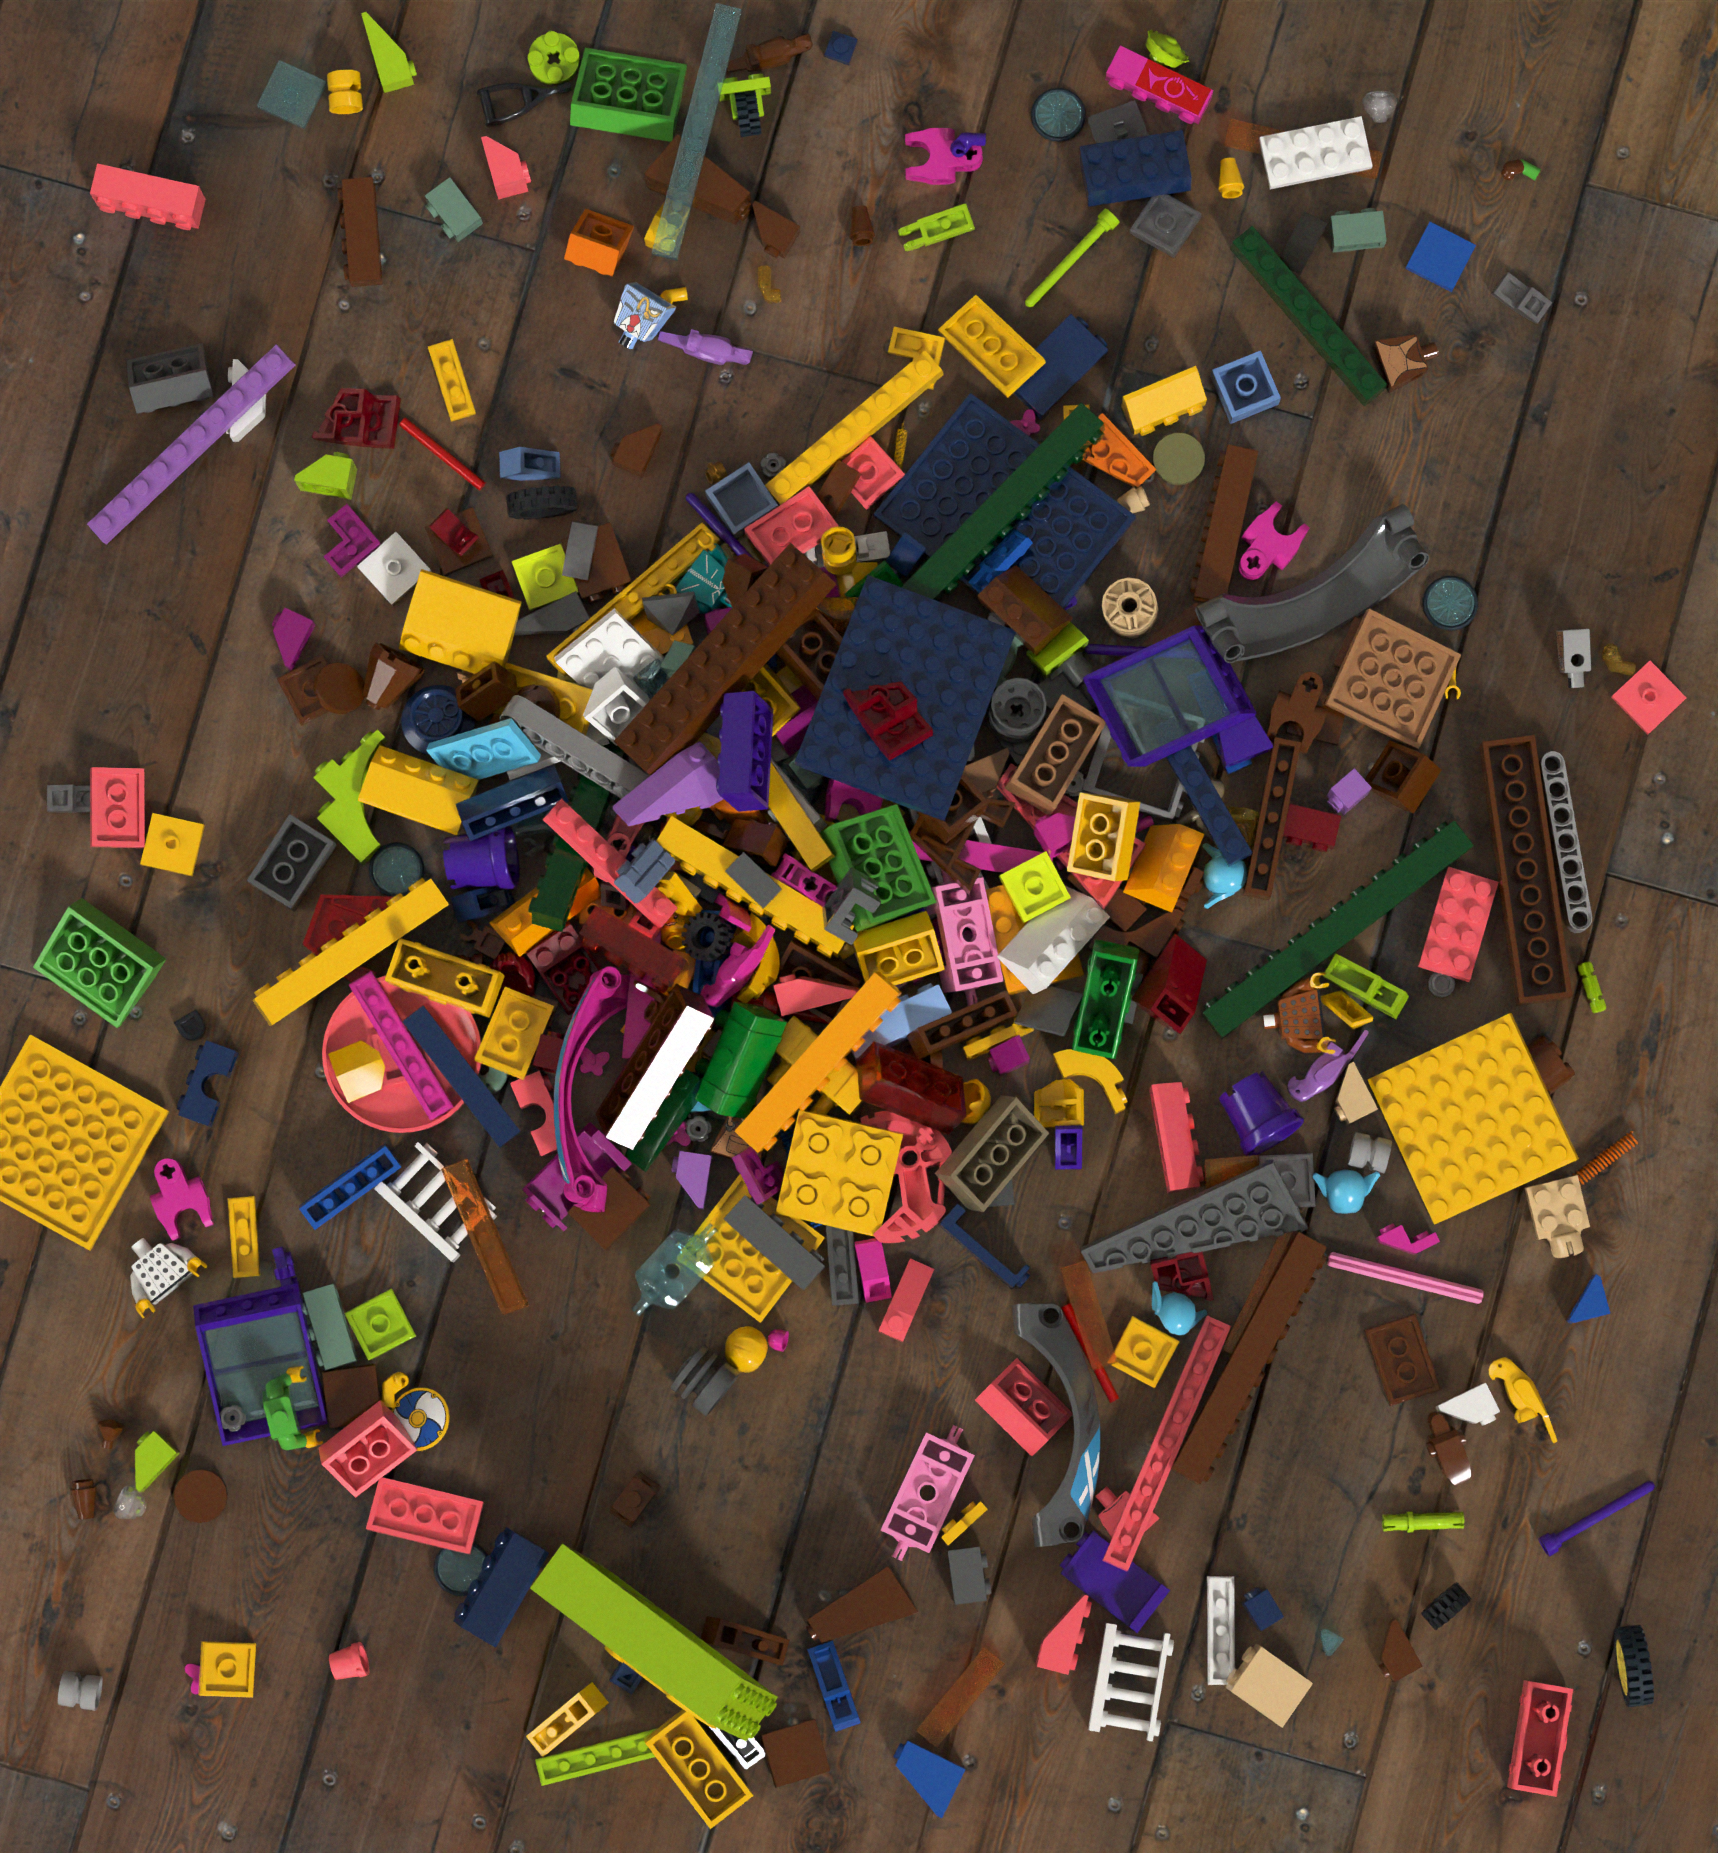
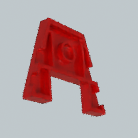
M320 894L302 945L318 956L323 952L320 947L333 938L337 941L343 939L345 936L342 932L355 923H358L359 926L365 924L366 920L364 917L369 912H373L377 908H380L381 911L387 909L388 905L386 902L393 897ZM358 966L345 975L344 978L352 983L372 970ZM372 971V973L376 977L377 972Z

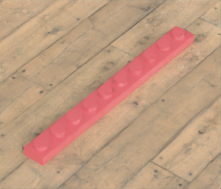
M1210 1316L1205 1317L1102 1561L1128 1571L1231 1328L1230 1325Z

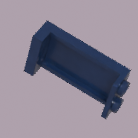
M1070 314L1035 349L1045 359L1046 363L1013 393L1028 409H1032L1041 421L1049 414V410L1101 358L1104 359L1108 354V349L1106 348L1108 344L1098 334L1094 336L1087 330L1089 328L1088 324L1079 316L1075 318Z
M957 1204L940 1223L939 1227L1010 1289H1013L1015 1285L1020 1289L1030 1277V1274L1027 1273L1030 1266L1026 1264L1018 1274H1013L956 1224L966 1211Z

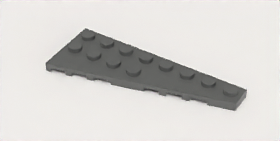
M1272 1159L1081 1247V1253L1092 1273L1123 1268V1265L1138 1262L1143 1264L1163 1257L1172 1258L1182 1253H1197L1231 1246L1232 1243L1247 1240L1252 1242L1257 1241L1258 1238L1276 1235V1237L1282 1236L1284 1233L1297 1230L1302 1232L1307 1230L1308 1226Z

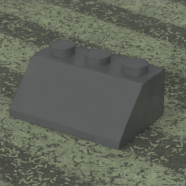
M203 343L126 360L129 390L136 413H149L159 408L175 407L185 402L202 401L213 396L212 381Z

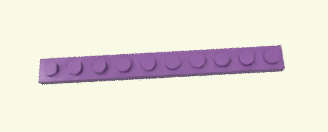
M276 344L90 520L87 525L107 545L295 366V363Z

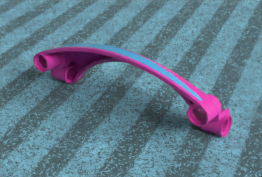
M605 967L591 975L589 984L578 1002L566 1031L555 1076L554 1126L558 1157L565 1183L564 1194L569 1201L576 1203L574 1206L589 1212L605 1211L607 1184L592 1168L579 1144L572 1118L571 1090L578 1059L590 1037L608 1018L627 1007L630 976L620 974L614 967Z

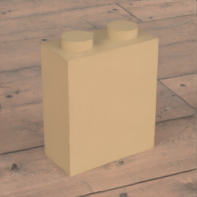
M1255 1644L1254 1647L1250 1646L1243 1654V1663L1238 1670L1235 1668L1229 1674L1226 1680L1228 1684L1225 1688L1283 1728L1313 1683L1263 1647Z

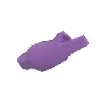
M691 329L690 334L687 336L660 331L658 341L683 349L684 353L718 365H723L726 362L747 365L750 363L753 354L752 349L732 345L728 338L700 334L699 331Z
M1364 1030L1353 1048L1346 1055H1344L1343 1049L1333 1042H1329L1327 1048L1335 1050V1053L1328 1054L1322 1052L1323 1054L1308 1069L1305 1079L1296 1080V1077L1293 1076L1287 1085L1290 1096L1299 1102L1307 1101L1333 1085L1352 1060L1369 1032Z

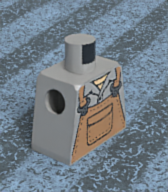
M1589 629L1557 630L1560 673L1568 674V688L1584 687L1583 672L1591 671ZM1573 655L1578 657V663L1575 666L1571 663Z

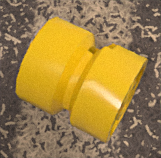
M337 70L328 73V90L332 92L328 96L329 111L334 114H353L362 111V94L358 92L361 89L360 72L355 70Z
M838 526L825 531L821 538L824 567L828 572L835 575L849 573L857 563L854 534L849 529Z

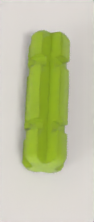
M1588 961L1579 964L1577 968L1580 976H1583L1582 983L1588 1000H1591L1590 1007L1592 1012L1599 1013L1604 1011L1606 1004L1604 999H1601L1602 992L1596 975H1593L1594 968L1592 963Z

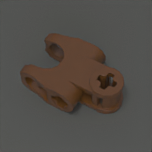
M1310 671L1300 675L1292 695L1279 690L1269 715V726L1266 734L1271 742L1282 725L1288 723L1295 724L1302 732L1299 753L1306 755L1311 743L1321 731L1329 710L1316 705L1323 689V681L1320 675ZM1311 680L1313 681V687L1316 689H1311L1310 692L1305 691L1306 686L1302 683L1306 684Z

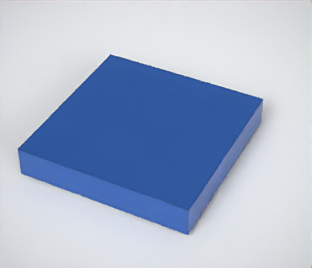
M1429 222L1405 269L1452 292L1476 245Z

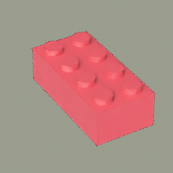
M98 163L90 195L101 211L107 213H115V210L125 212L127 217L140 219V216L148 217L151 222L165 225L166 222L175 223L177 228L183 230H191V227L199 229L206 200L200 187L197 185Z

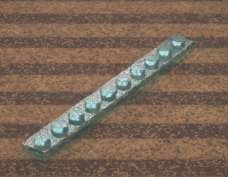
M716 3L657 229L652 255L678 261L742 14V9Z

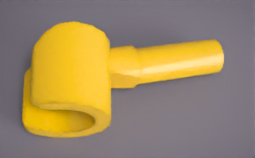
M1456 668L1444 692L1446 699H1448V690L1450 688L1456 690V700L1461 694L1460 689L1456 686Z

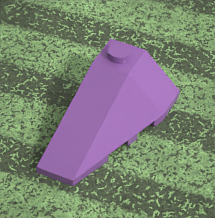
M699 741L670 759L613 806V810L628 826L660 819L661 815L676 812V815L683 814L686 809L698 806L700 809L708 808L723 800L716 788V782L720 776L718 762Z

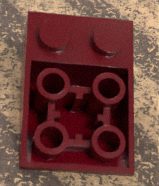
M569 921L566 922L563 932L555 930L526 952L568 1015L575 1011L580 998L589 984L591 975L601 970Z
M1174 934L1131 1000L1161 1025L1181 1034L1196 1011L1207 960L1178 935Z

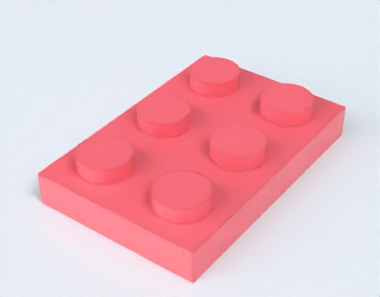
M807 487L744 528V531L770 566L789 543H792L804 554L821 543V538L825 531L833 527H839V525L812 489Z
M90 768V847H145L143 768Z

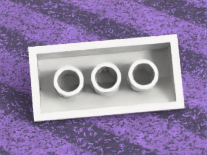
M1065 886L1071 898L1030 919L998 954V959L1032 994L1046 989L1110 918L1093 898Z

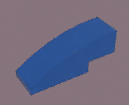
M830 1641L807 1649L835 1732L860 1724L861 1721L834 1642Z

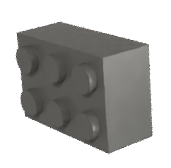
M289 814L247 879V882L295 912L337 845L331 839Z

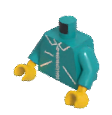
M705 531L704 533L709 537L708 543L702 544L698 538L697 543L703 548H708V552L705 550L701 552L676 588L671 584L663 585L670 590V594L694 592L699 606V614H706L709 611L721 608L723 604L732 608L722 583L725 573L724 568L730 557L717 543L714 544L713 535Z

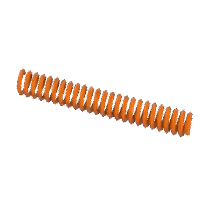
M1630 1131V1134L1626 1133V1136L1620 1138V1141H1616V1143H1613V1146L1606 1148L1603 1154L1600 1153L1599 1156H1596V1159L1593 1158V1161H1589V1164L1586 1163L1583 1169L1580 1168L1573 1175H1578L1582 1185H1584V1182L1580 1176L1585 1182H1588L1584 1174L1591 1180L1587 1171L1592 1177L1595 1176L1590 1168L1598 1175L1593 1165L1599 1172H1601V1169L1596 1162L1604 1170L1605 1168L1600 1160L1605 1167H1608V1164L1611 1165V1161L1615 1162L1614 1158L1618 1160L1617 1155L1621 1157L1617 1148L1625 1155L1620 1145L1628 1152L1623 1142L1631 1149L1626 1139L1632 1147L1638 1144V1141L1632 1134L1633 1131Z

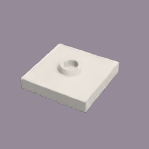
M397 532L391 535L357 566L392 606L416 586L421 569L431 572V569Z

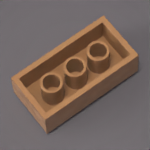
M1062 694L1054 703L1004 788L1045 814H1051L1056 809L1106 724L1104 719Z

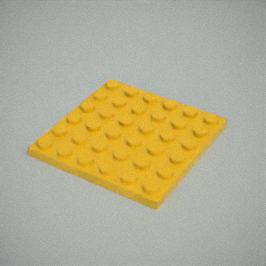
M1512 1013L1367 1079L1434 1225L1579 1159Z
M29 1035L0 1086V1201L91 1251L169 1111L38 1038Z

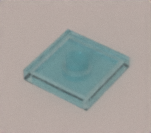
M279 60L257 104V108L305 129L327 83L323 79Z

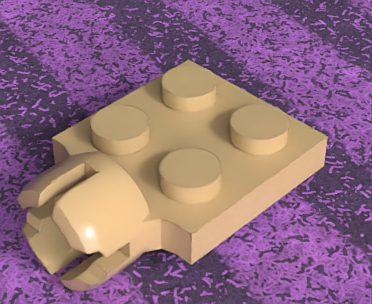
M1578 1175L1524 1187L1537 1239H1547L1549 1241L1552 1255L1555 1258L1569 1257V1254L1577 1255L1583 1252L1581 1231L1590 1227Z

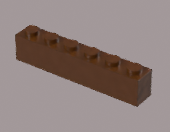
M1228 444L1226 451L1220 452L1217 466L1222 467L1220 477L1215 476L1212 491L1217 492L1215 502L1209 501L1206 515L1211 517L1209 527L1204 526L1201 542H1205L1204 552L1198 551L1195 567L1200 568L1198 578H1192L1190 592L1194 593V601L1204 603L1222 593L1227 594L1258 456L1257 450Z
M1277 737L1274 738L1272 743L1273 749L1270 753L1251 850L1252 855H1250L1248 876L1243 891V896L1268 901L1272 895L1301 742Z

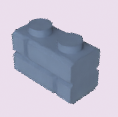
M655 840L650 841L647 845L641 843L631 853L634 859L631 862L626 860L616 871L619 876L614 881V884L622 892H625L626 896L634 903H639L675 863V859L667 851L665 852L664 848Z

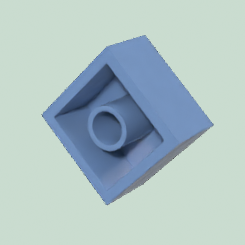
M1261 350L1212 370L1210 377L1230 424L1279 405L1281 397Z

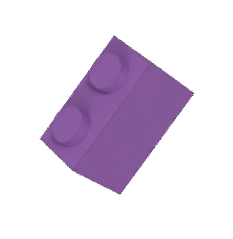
M1354 768L1330 789L1327 794L1329 799L1327 804L1335 813L1341 812L1344 816L1368 795L1372 787Z

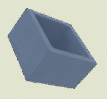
M749 462L705 490L707 499L729 532L736 539L745 534L744 528L778 507V504Z

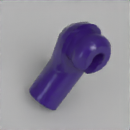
M961 133L951 144V153L959 158L964 156L972 146H985L986 133Z

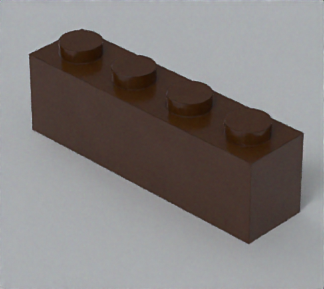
M373 177L341 179L342 188H338L339 204L343 203L344 213H340V226L346 232V238L342 239L341 242L342 252L347 254L348 264L343 265L344 278L349 280L352 287L383 285L375 181Z
M1006 990L918 1027L908 1034L907 1038L919 1060L1006 1023L1018 1013Z

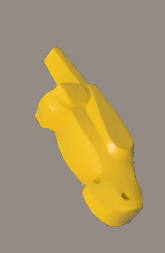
M1502 1357L1494 1360L1488 1368V1374L1492 1380H1495V1378L1504 1380L1507 1396L1512 1405L1517 1409L1514 1418L1518 1423H1522L1538 1416L1537 1413H1539L1551 1441L1556 1443L1557 1438L1550 1418L1534 1382L1510 1359Z

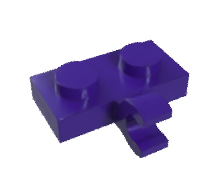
M284 1247L272 1249L277 1268L274 1269L276 1280H280L281 1287L296 1283L299 1285L298 1278H293V1276H296L291 1251L286 1252Z

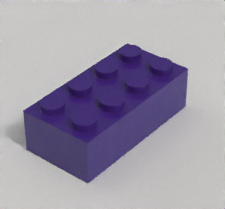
M755 691L725 693L724 703L721 704L720 708L723 722L722 728L719 731L721 753L718 755L720 776L716 782L717 792L738 812L768 809L773 708Z

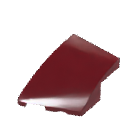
M341 388L334 399L333 405L326 411L324 415L326 417L318 431L313 432L312 438L318 441L343 445L394 449L401 398L397 395H372L366 389Z
M902 682L888 683L882 686L872 685L866 690L852 691L850 688L843 691V695L857 719L889 761L933 736V728L917 712V698Z
M1203 1251L1197 1253L1187 1252L1172 1258L1163 1257L1151 1260L1150 1264L1154 1281L1158 1282L1159 1290L1201 1297L1208 1301L1214 1300Z

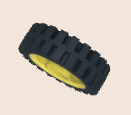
M1641 1625L1618 1627L1614 1630L1615 1659L1618 1667L1619 1683L1626 1706L1635 1707L1653 1704V1673L1651 1672L1650 1654Z

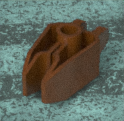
M1438 1411L1429 1413L1427 1418L1432 1434L1427 1436L1429 1442L1426 1443V1447L1431 1458L1436 1457L1441 1472L1457 1486L1470 1480L1471 1465L1463 1447L1467 1443L1461 1429L1456 1430L1453 1426L1449 1427L1447 1421H1445L1446 1418Z

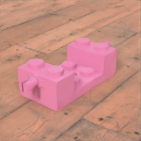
M941 869L943 882L931 887L936 903L927 906L926 909L928 915H937L946 960L945 970L939 971L943 993L965 991L968 1007L978 1002L975 989L1003 981L1000 961L997 957L998 951L983 877L977 878L968 895ZM965 927L970 928L972 931V939L969 942L965 941L962 936Z
M953 1425L947 1439H939L931 1434H925L881 1528V1531L892 1535L899 1542L892 1557L896 1558L900 1549H902L898 1557L900 1561H902L908 1546L917 1547L930 1553L975 1456L962 1450L956 1444L963 1429L958 1428L955 1437H953L957 1429L955 1425ZM924 1485H931L936 1491L935 1497L930 1501H925L920 1496V1489Z

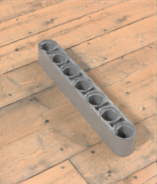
M514 695L500 715V721L512 718L532 744L621 799L650 776L522 696Z
M1550 751L1539 761L1549 834L1565 924L1571 932L1581 933L1592 923L1591 907L1565 761L1560 753ZM1554 759L1558 764V769L1555 771L1548 770L1545 766V760ZM1550 785H1559L1562 789V796H1553L1549 791ZM1557 810L1564 811L1567 816L1566 822H1557L1554 818V812ZM1559 837H1568L1571 840V847L1568 849L1562 848L1559 845ZM1565 862L1573 863L1576 867L1575 874H1567L1563 869V864ZM1569 888H1576L1580 891L1581 897L1579 900L1574 901L1569 898ZM1573 914H1581L1585 918L1584 926L1578 927L1573 923Z

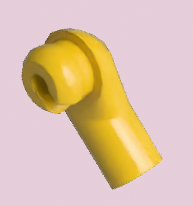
M686 287L668 289L659 296L671 304L677 301L688 300Z
M396 1372L382 1383L381 1401L388 1408H394L395 1394L408 1385V1376L402 1372Z

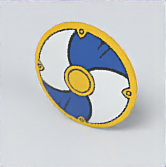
M411 1389L402 1394L394 1403V1408L391 1409L416 1445L417 1451H423L436 1445L448 1429L450 1415L447 1403L439 1393L432 1389Z

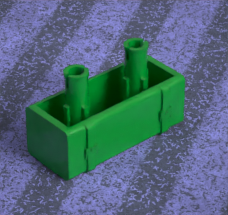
M1097 939L1094 941L1092 954H1090L1087 965L1088 973L1079 1014L1074 1024L1072 1050L1116 1059L1118 1046L1122 1039L1125 1015L1129 1012L1132 999L1130 992L1136 976L1138 948Z
M734 1002L730 1013L727 1010H721L715 1016V1023L723 1027L711 1060L701 1058L696 1063L695 1071L704 1077L700 1083L695 1100L719 1115L746 1119L757 1101L756 1097L777 1046L783 1038L782 1034L787 1021L765 1007Z

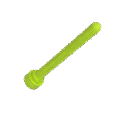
M1105 208L1098 215L1097 225L1026 298L1025 305L1027 307H1033L1104 231L1113 230L1120 223L1113 213Z

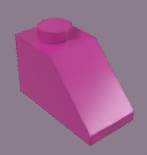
M1056 813L1052 816L1047 814L1037 820L1033 834L1044 852L1047 851L1050 859L1071 849L1076 817Z

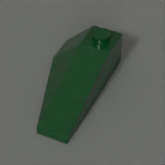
M685 1069L683 1075L674 1082L670 1096L664 1099L659 1106L656 1118L650 1121L646 1127L643 1139L636 1143L633 1150L627 1147L625 1157L646 1172L697 1104L698 1101L695 1100L702 1081L699 1077Z

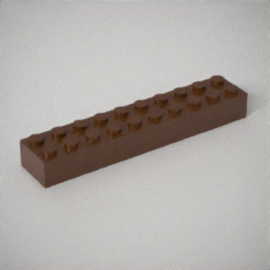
M789 543L614 742L651 776L675 755L696 743L720 716L721 704L724 703V694L741 692L834 588L836 583L792 543Z
M815 608L777 650L776 654L819 701L843 638ZM963 773L945 821L918 811L917 813L946 844L984 814L989 801Z
M1535 735L1483 741L1479 745L1516 1006L1568 1000L1572 997V989Z
M1300 1232L1294 1235L1180 1448L1171 1468L1173 1472L1197 1485L1201 1484L1202 1481L1208 1482L1215 1469L1211 1466L1214 1458H1221L1227 1447V1444L1224 1443L1227 1434L1233 1435L1240 1420L1236 1419L1240 1410L1246 1411L1253 1398L1249 1395L1252 1387H1258L1265 1375L1261 1371L1265 1363L1271 1364L1278 1349L1274 1348L1277 1340H1283L1290 1329V1325L1286 1323L1290 1316L1294 1317L1298 1314L1303 1304L1299 1300L1302 1293L1306 1294L1310 1291L1316 1278L1312 1277L1315 1269L1319 1270L1323 1267L1328 1257L1324 1253L1327 1248L1326 1246Z

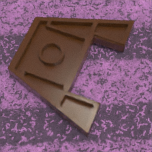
M986 798L989 804L986 812L980 817L1003 828L1016 802ZM919 815L910 833L911 840L969 895L981 869L958 857L978 818L945 844Z

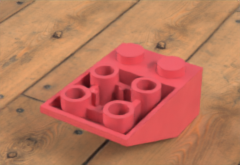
M1082 1594L1042 1638L1036 1661L1037 1667L1067 1675L1069 1670L1075 1671L1078 1654L1074 1653L1076 1643L1082 1644L1085 1628L1081 1627L1083 1617H1089L1092 1602L1087 1601L1088 1595Z

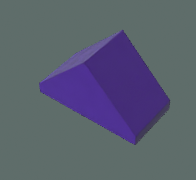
M1082 1125L1055 1126V1170L1082 1169Z

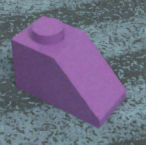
M680 1151L679 1157L674 1156L672 1172L676 1173V1179L698 1209L704 1210L712 1156Z

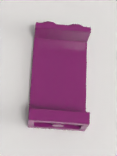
M591 1122L577 1134L584 1155L601 1178L612 1167L615 1168L618 1165L625 1171L632 1164ZM557 1154L522 1190L529 1196L525 1201L535 1211L541 1208L545 1212L542 1218L552 1228L558 1225L565 1231L567 1227L561 1220L568 1215L567 1212L576 1203L569 1201L565 1197V1183Z

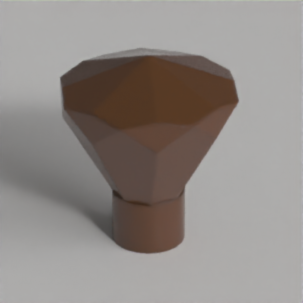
M112 1419L101 1420L98 1422V1426L103 1437L102 1447L112 1449L113 1441L122 1432L124 1425Z

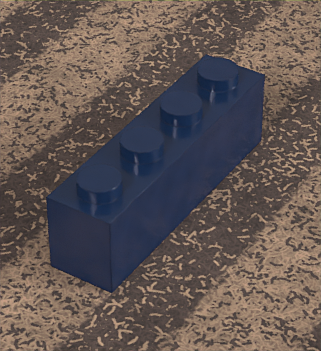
M553 764L456 803V807L468 838L472 841L552 809L560 799H563L566 803L569 800Z

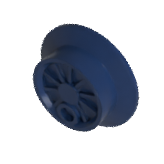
M432 685L419 690L408 700L402 713V730L407 741L414 749L429 756L430 754L426 751L429 743L474 730L475 719L458 708L455 688L446 685Z

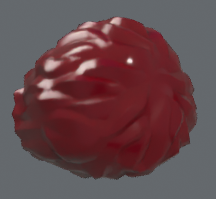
M514 952L497 955L489 966L491 969L500 971L504 975L496 1001L499 1002L504 987L532 997L535 993V974L531 961L527 960L524 956L519 957Z

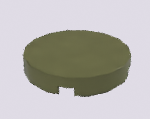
M1173 433L1165 436L1158 442L1153 452V466L1157 469L1155 471L1156 474L1171 485H1185L1193 482L1200 475L1204 467L1205 453L1202 445L1195 437L1186 433Z

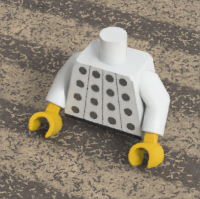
M144 1238L140 1239L131 1247L140 1258L131 1266L133 1272L130 1276L132 1295L136 1302V1311L142 1318H145L143 1312L147 1308H150L154 1313L155 1308L152 1304L156 1305L193 1274L199 1277L200 1275L196 1272L197 1268L201 1265L207 1268V1264L197 1258L186 1247L174 1243L166 1245L159 1243L152 1249Z

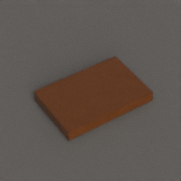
M1416 1314L1364 1330L1389 1406L1441 1390Z

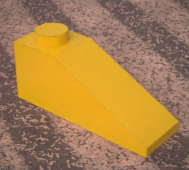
M592 1682L526 1737L539 1754L544 1757L609 1704V1702Z

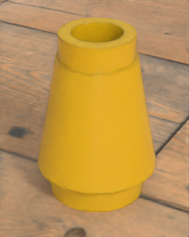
M1224 158L1220 161L1219 192L1222 193L1223 198H1237L1243 194L1244 184L1235 158Z

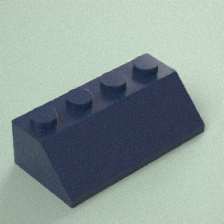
M506 1527L504 1532L497 1536L495 1548L491 1555L484 1559L478 1578L471 1582L468 1588V1595L464 1602L460 1603L457 1607L453 1621L496 1648L549 1552L528 1538Z

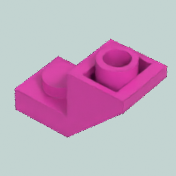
M1394 1223L1380 1229L1381 1235L1376 1237L1377 1242L1413 1255L1440 1242L1436 1232L1429 1235L1425 1231L1413 1237L1415 1242L1411 1244L1403 1226L1395 1227Z
M876 1238L854 1242L865 1302L892 1298L882 1243Z

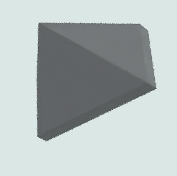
M694 592L642 598L648 620L672 636L699 614V606Z

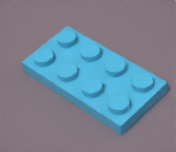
M512 718L431 742L426 749L439 766L478 780L537 763L541 757L539 751Z

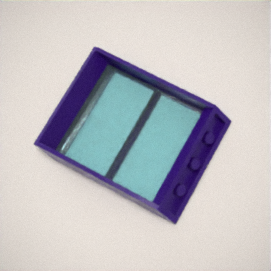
M1192 626L1083 677L1087 691L1093 697L1099 709V714L1106 722L1110 735L1120 749L1121 756L1128 767H1145L1257 714L1231 664L1225 662L1215 649L1210 637L1202 626Z
M298 1283L193 1305L196 1332L223 1446L271 1436L262 1402L263 1391H266L265 1386L269 1381L286 1373L289 1367L304 1366L300 1371V1376L307 1377L305 1382L291 1383L289 1386L300 1430L328 1424L325 1400ZM237 1405L245 1413L246 1421L238 1431L232 1432L228 1428L224 1429L222 1427L220 1413L225 1407ZM231 1416L230 1420L234 1421L235 1416Z

